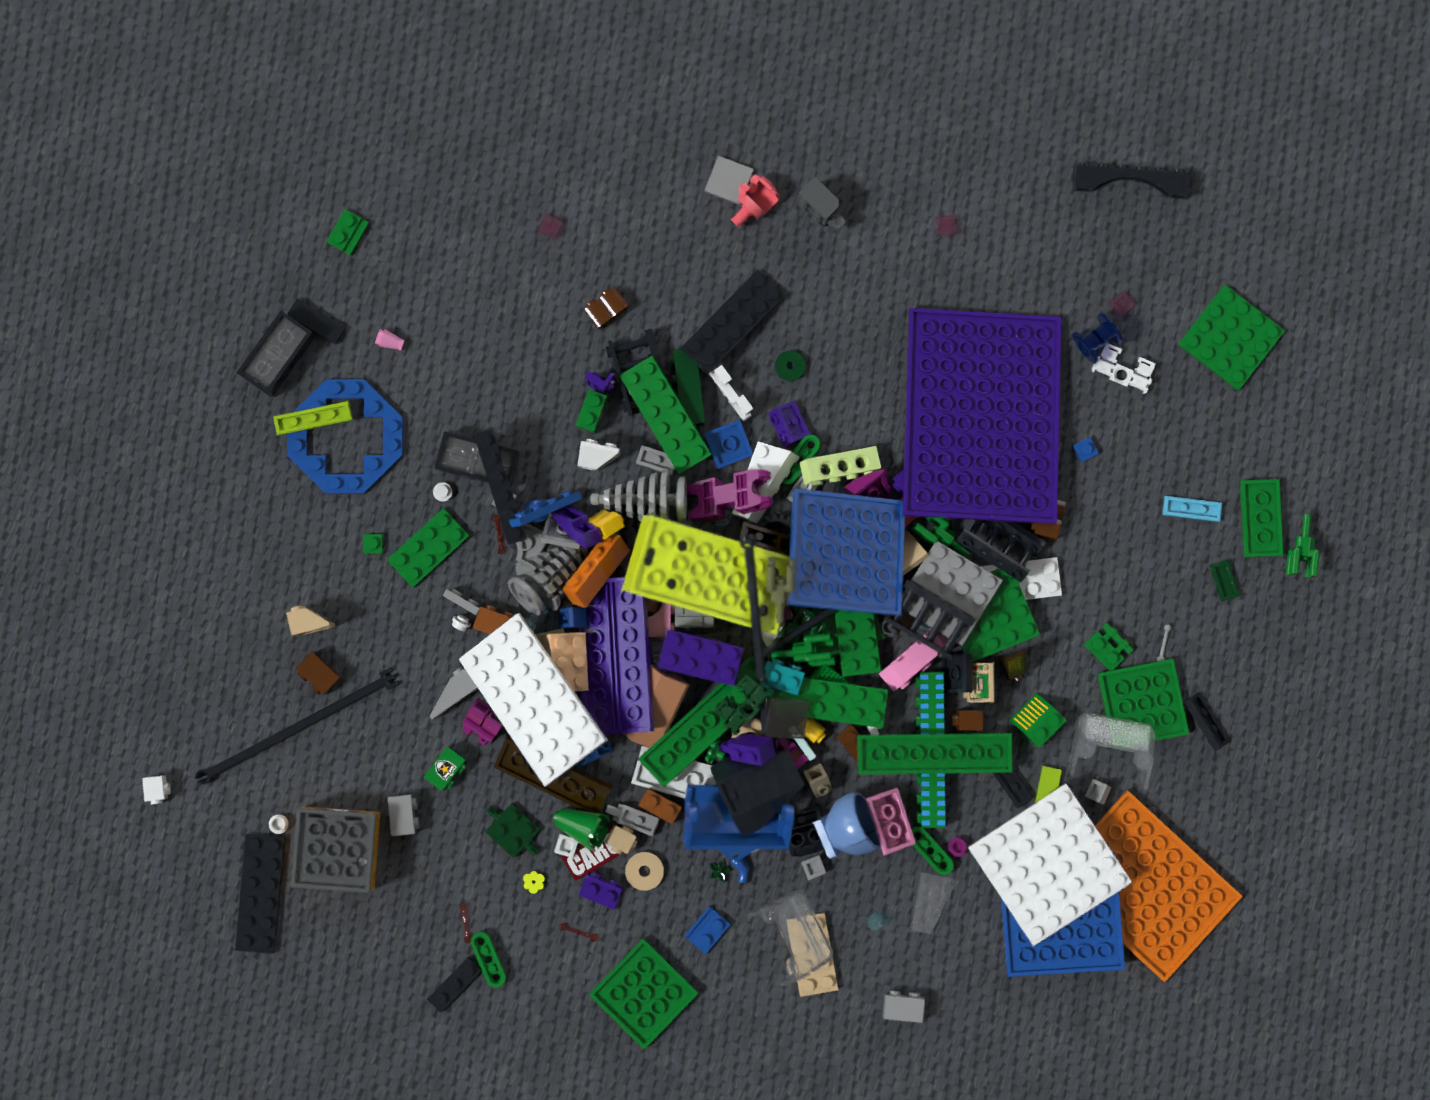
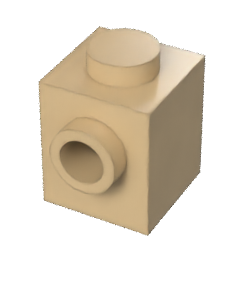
M614 825L605 843L613 846L612 851L622 855L623 852L626 854L629 851L632 852L637 841H635L636 836L632 835L633 830L625 826L621 829Z

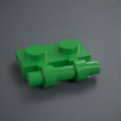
M1105 622L1101 627L1106 633L1102 636L1096 631L1083 645L1109 671H1112L1125 659L1120 652L1124 649L1130 654L1134 649L1129 645L1130 642L1126 638L1123 639L1117 633V629L1114 626L1111 627ZM1110 637L1119 644L1116 648L1107 641Z

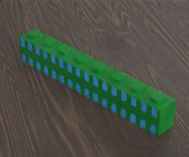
M919 672V676L915 677V687L919 688V696L915 697L916 707H919V715H916V727H919V734H944V673ZM945 773L916 774V784L920 785V792L916 794L917 804H920V812H917V823H920L921 828H945Z

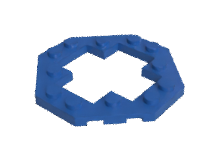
M326 379L294 412L327 406V399H364V418H383V455H364V474H326L327 456L307 455L308 430L287 434V456L325 494H365L403 456V417L364 379Z

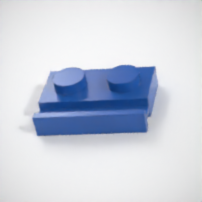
M708 906L684 937L706 954L730 926V923Z

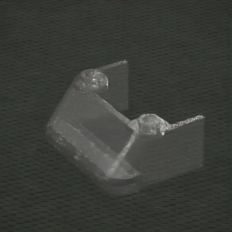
M1092 713L1082 714L1077 721L1068 768L1070 775L1074 776L1078 757L1090 758L1094 755L1096 746L1134 752V764L1137 768L1142 769L1140 778L1142 787L1147 789L1154 761L1155 732L1152 726Z
M802 890L792 891L747 915L748 919L761 914L762 919L766 923L776 922L792 955L786 962V969L790 977L779 983L781 987L804 979L832 960V949Z

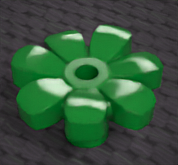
M717 739L710 745L711 748L705 757L707 762L713 764L717 758L721 760L726 758L727 754L721 751L720 744L722 742Z

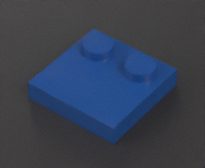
M740 419L704 433L717 469L753 456Z

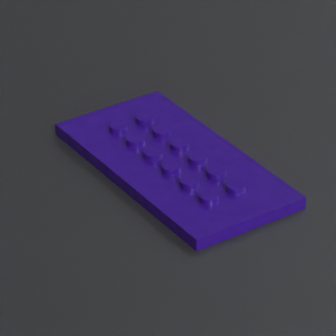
M625 577L610 578L605 582L586 607L587 627L578 628V633L586 632L588 691H581L582 704L603 734L654 731L647 597L623 591L622 587Z

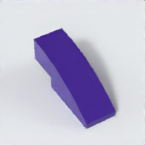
M569 505L551 512V515L561 528L584 548H589L602 542L600 528L589 523L588 515Z

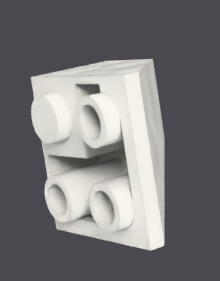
M586 439V442L581 441L577 466L598 471L619 458L620 450L614 444L605 443V446L598 445V441Z

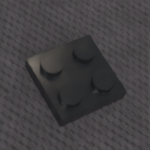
M955 654L952 660L948 659L946 661L942 659L944 693H972V654Z

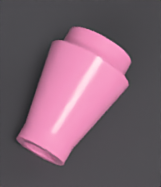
M386 329L379 330L375 344H378L379 347L400 351L404 343L403 339Z

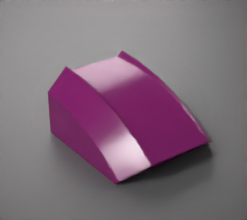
M887 468L865 474L842 487L844 493L848 495L889 499L892 496V485Z

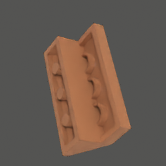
M654 664L651 665L654 731L623 733L631 741L648 748L668 732L689 687V684L678 675H666Z

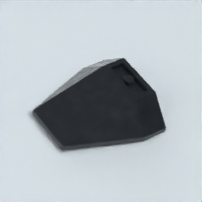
M788 750L775 752L776 756L762 766L733 761L731 758H727L710 767L721 796L743 837L760 830L782 809L783 805H786L805 786Z

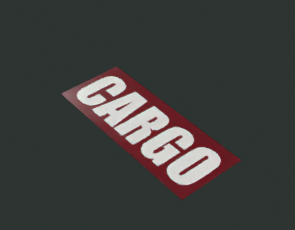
M613 826L608 828L602 845L599 848L595 847V852L588 850L583 845H579L576 847L573 858L561 856L575 881L620 855L611 850L613 846L605 843Z

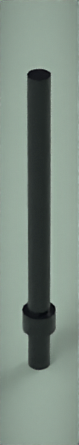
M825 609L782 638H776L771 645L764 649V657H767L777 649L778 651L785 647L786 643L837 610Z

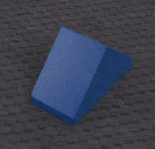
M569 607L559 609V629L587 627L586 608Z

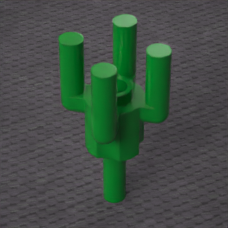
M1309 514L1303 515L1302 535L1295 537L1294 549L1288 550L1285 575L1293 576V574H1298L1300 561H1306L1304 577H1318L1320 552L1314 549L1315 538L1309 537L1311 515Z
M924 517L934 524L930 530L919 522L910 530L929 545L940 542L946 547L951 546L966 559L971 554L969 550L954 540L956 534L948 528L950 523L945 518Z
M830 633L807 635L803 638L804 642L793 643L792 649L771 653L772 659L794 657L795 662L807 661L810 667L836 664L835 657H832L831 652L818 653V648L835 646L834 639H831Z

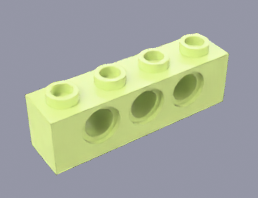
M876 446L810 458L799 462L804 484H811L812 487L823 485V481L828 480L829 483L841 481L840 478L846 477L847 480L858 478V474L865 475L881 469ZM856 460H858V461L860 462V464H861V467H860V468L857 467V465H856ZM839 463L842 464V466H843V471H841V470L839 469V467H838V464H839ZM821 466L825 468L826 475L821 472Z

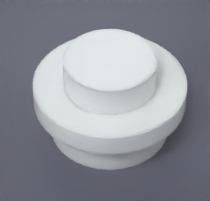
M438 483L433 489V495L438 501L445 502L451 498L452 488L447 483Z
M463 615L454 616L452 619V626L460 631H466L471 626L468 622L469 619Z
M274 815L269 821V828L275 834L284 833L288 829V820L283 815Z

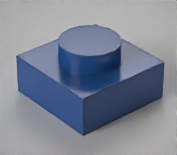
M1090 437L1072 446L1081 463L1099 454Z

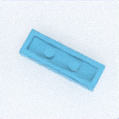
M1164 496L1162 515L1220 522L1222 503Z

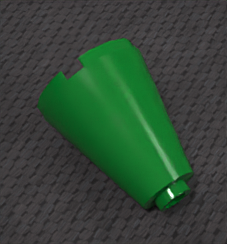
M562 808L560 811H556L553 821L555 826L588 850L595 852V847L599 848L606 837L608 828L605 825L606 822L609 823V816L601 813Z

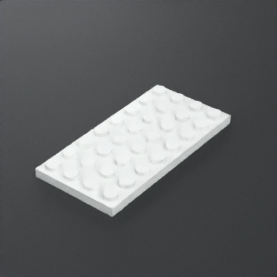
M517 613L459 659L544 786H548L607 741L520 613Z

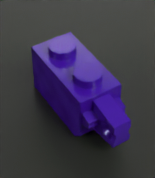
M744 733L739 734L735 738L727 739L724 743L720 744L721 751L729 753L733 761L762 766L776 756L773 739L769 737Z

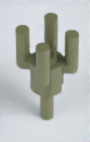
M769 558L767 565V591L771 592L770 600L776 602V623H783L784 603L789 602L790 593L794 592L795 559L787 560V577H775L776 559Z

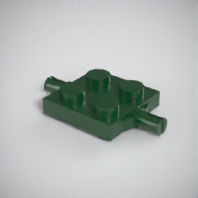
M512 803L501 813L496 811L492 805L489 808L494 814L489 809L486 810L494 820L485 832L512 858L525 848L533 856L536 854L533 850L539 851L531 841L540 829Z

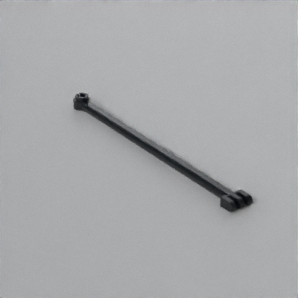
M746 534L740 539V546L745 554L756 678L758 684L764 682L767 685L754 555L757 539L752 534ZM746 539L750 543V546H746L744 544V541ZM767 696L761 703L762 707L760 709L762 736L773 739L774 750L777 752L778 738L772 737Z
M392 667L380 672V679L207 770L201 769L197 771L195 779L201 778L203 773L207 774L205 781L200 779L197 783L201 785L208 784L214 776L385 686L387 690L400 684L399 681H395L392 684L390 682L396 678V675L387 676L388 673L393 671Z

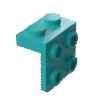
M772 659L771 662L767 661L765 667L767 686L798 695L804 673L801 672L802 668L790 665V668L782 666L783 662Z

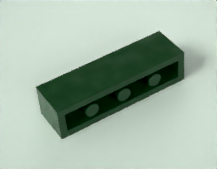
M680 349L673 350L674 355H670L671 367L675 366L676 374H672L673 386L677 385L678 387L676 395L694 425H705L698 366Z

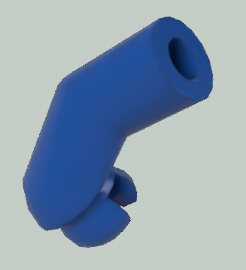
M733 856L734 859L731 860V864L739 870L738 882L747 883L750 869L749 864L744 858L738 860L737 856Z

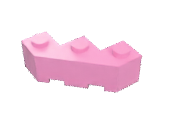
M930 629L927 633H925L923 636H925V637L927 638V636H928L929 632L931 631V629ZM938 633L933 642L944 647L949 638ZM916 641L883 669L879 675L893 691L899 687L904 689L911 683L909 679L919 670L925 671L931 665L930 661L937 656L938 652L922 642Z

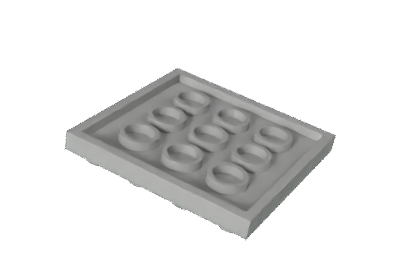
M937 542L932 546L928 553L929 557L922 562L912 580L977 618L972 626L964 627L955 642L963 646L1003 580ZM907 588L905 589L904 593L902 594V601L904 600L905 596L907 595V592H906V591H907ZM918 595L914 597L906 613L916 618L924 604V599ZM935 605L931 607L922 623L932 628L941 614V609ZM952 615L947 617L939 633L949 638L958 623V619Z

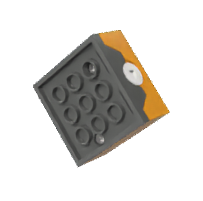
M318 807L297 808L291 887L366 893L375 890L381 812Z

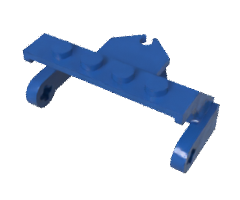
M687 785L685 822L682 836L685 849H718L731 860L734 859L733 854L736 852L739 853L737 856L738 860H741L756 849H789L794 809L792 805H783L782 809L760 830L743 837L717 785Z

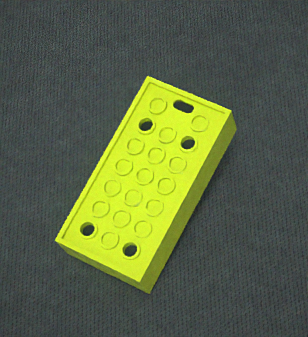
M643 515L622 590L752 628L745 554L740 546V542L654 516ZM754 547L761 628L764 632L777 635L780 623H776V602L770 600L771 592L767 591V565L769 558L776 559L775 577H787V560L790 557Z

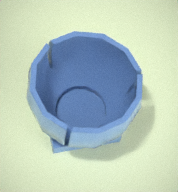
M853 792L844 795L835 801L829 814L822 816L814 822L829 859L841 852L859 856L873 853L881 846L866 798L861 793Z

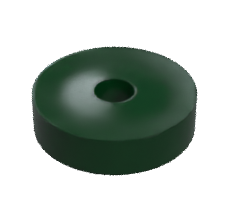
M792 350L782 352L775 361L777 375L785 381L798 380L805 371V361L802 355ZM788 363H792L794 367L792 369H788L786 365Z

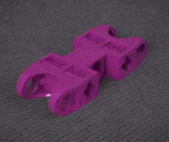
M746 470L733 473L734 483L723 485V481L714 477L689 485L687 487V495L698 496L699 502L691 512H688V519L697 522H710L724 519L725 509L735 507L736 511L748 514L770 507L773 504V498L770 496H760V488L767 480L771 479V472L766 470Z

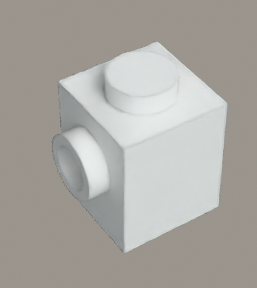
M166 775L142 778L145 801H151V804L163 803V799H168L171 789L170 784L166 782Z

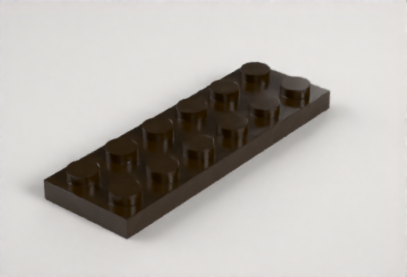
M507 735L494 765V768L586 812L600 813L613 786L574 766L548 786H544L510 735Z

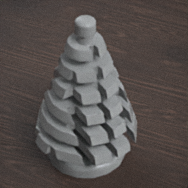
M669 469L661 473L660 494H658V475L656 472L650 475L649 494H647L646 477L643 476L638 480L637 494H635L634 480L628 481L626 494H623V486L619 484L616 485L615 494H611V488L604 490V494H591L590 502L592 505L604 504V509L611 510V505H615L616 513L621 515L623 505H626L627 517L633 518L635 505H637L639 521H642L643 515H646L647 505H649V516L657 518L658 505H661L660 518L670 521V505H674L677 510V520L680 523H685L687 514L686 477L678 478L677 492L675 494H670Z
M581 545L579 549L559 546V550L552 548L548 550L549 553L542 552L537 557L528 558L526 562L520 561L516 563L517 576L523 574L525 577L522 579L512 577L508 581L511 593L526 610L534 615L539 616L543 612L544 606L557 610L561 603L560 600L565 596L562 588L568 582V577L571 578L576 572L575 570L583 563L582 559H585L588 554L587 548Z

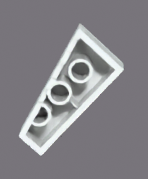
M757 442L748 470H766L771 472V479L767 480L760 488V496L772 497L774 493L778 492L781 482L785 477L787 478L790 468L794 462L798 461L799 456L791 451ZM734 507L732 514L757 524L766 509L742 514L736 511Z

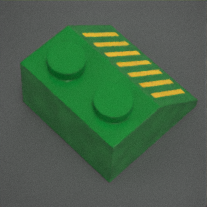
M1036 693L1009 721L1036 748H1040L1067 720Z

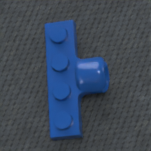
M569 490L561 493V498L553 497L545 502L539 499L527 502L523 511L516 513L515 518L509 520L511 527L521 526L528 522H543L549 513L582 499L580 491L572 493Z

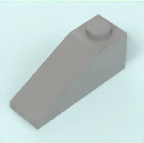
M460 667L453 672L454 676L450 678L430 715L431 719L437 718L478 689L465 668Z

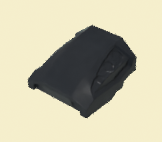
M818 806L814 807V809L794 814L789 844L791 857H802L825 849L814 825V822L821 818Z

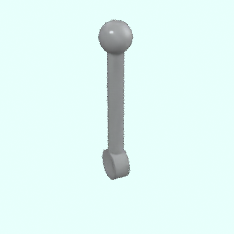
M1169 624L1164 626L1165 634L1157 661L1165 660L1163 655L1168 633L1172 629Z

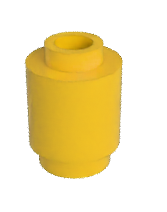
M805 717L797 727L800 729V733L813 744L815 742L820 743L826 736L824 733L826 729L813 718Z

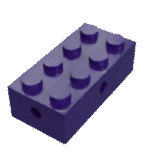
M667 629L658 668L734 686L743 648Z

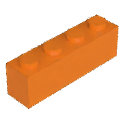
M613 534L605 540L601 539L602 542L594 547L562 588L572 604L586 608L630 550L620 535Z

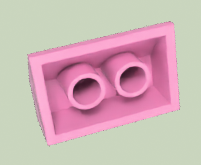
M898 788L886 790L866 798L884 855L916 844Z

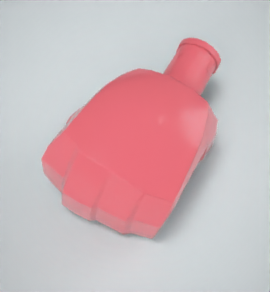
M753 175L749 186L745 183L739 186L738 201L742 204V208L730 219L737 227L740 228L750 216L760 219L778 202L780 195L772 185V182L764 176Z

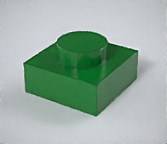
M363 534V554H383V535Z

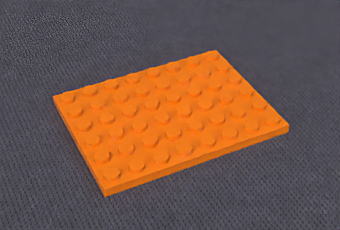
M1126 790L1094 826L1111 852H1116L1117 861L1132 882L1119 890L1123 945L1163 982H1166L1243 896Z

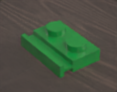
M344 209L326 242L351 256L370 223Z

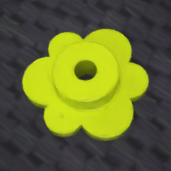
M532 871L531 874H525L523 877L525 882L524 888L529 889V892L532 894L537 893L538 889H543L544 876L537 874L536 871Z

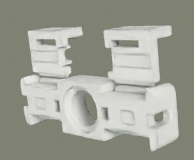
M1105 343L1102 354L1095 359L1091 371L1094 372L1096 370L1110 376L1109 380L1125 387L1131 385L1142 390V394L1147 393L1148 386L1152 382V379L1149 378L1147 380V377L1151 376L1155 363L1139 357L1138 368L1134 369V372L1117 364L1118 360H1116L1118 354H1121L1122 349ZM1119 370H1124L1127 374L1126 379L1123 381L1118 380L1116 377V373Z
M721 365L715 368L709 374L710 377L717 384L723 395L728 398L729 403L742 421L745 422L752 416L748 412L753 407L744 395L738 397L728 383L732 378Z

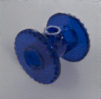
M1103 313L1097 315L1100 326L1086 337H1083L1078 332L1072 334L1078 349L1093 364L1099 361L1095 351L1102 348L1108 341L1112 339L1118 345L1123 343L1120 331Z

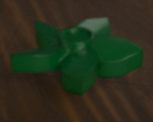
M723 859L719 861L718 866L716 864H709L713 870L710 879L718 877L724 883V874H728L732 870L724 868Z

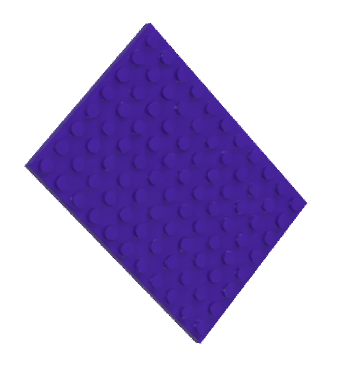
M920 308L909 309L902 516L1040 524L1057 523L1061 317Z

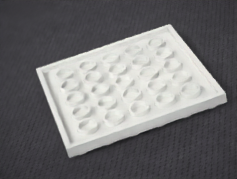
M1066 783L968 847L1033 946L1132 883Z

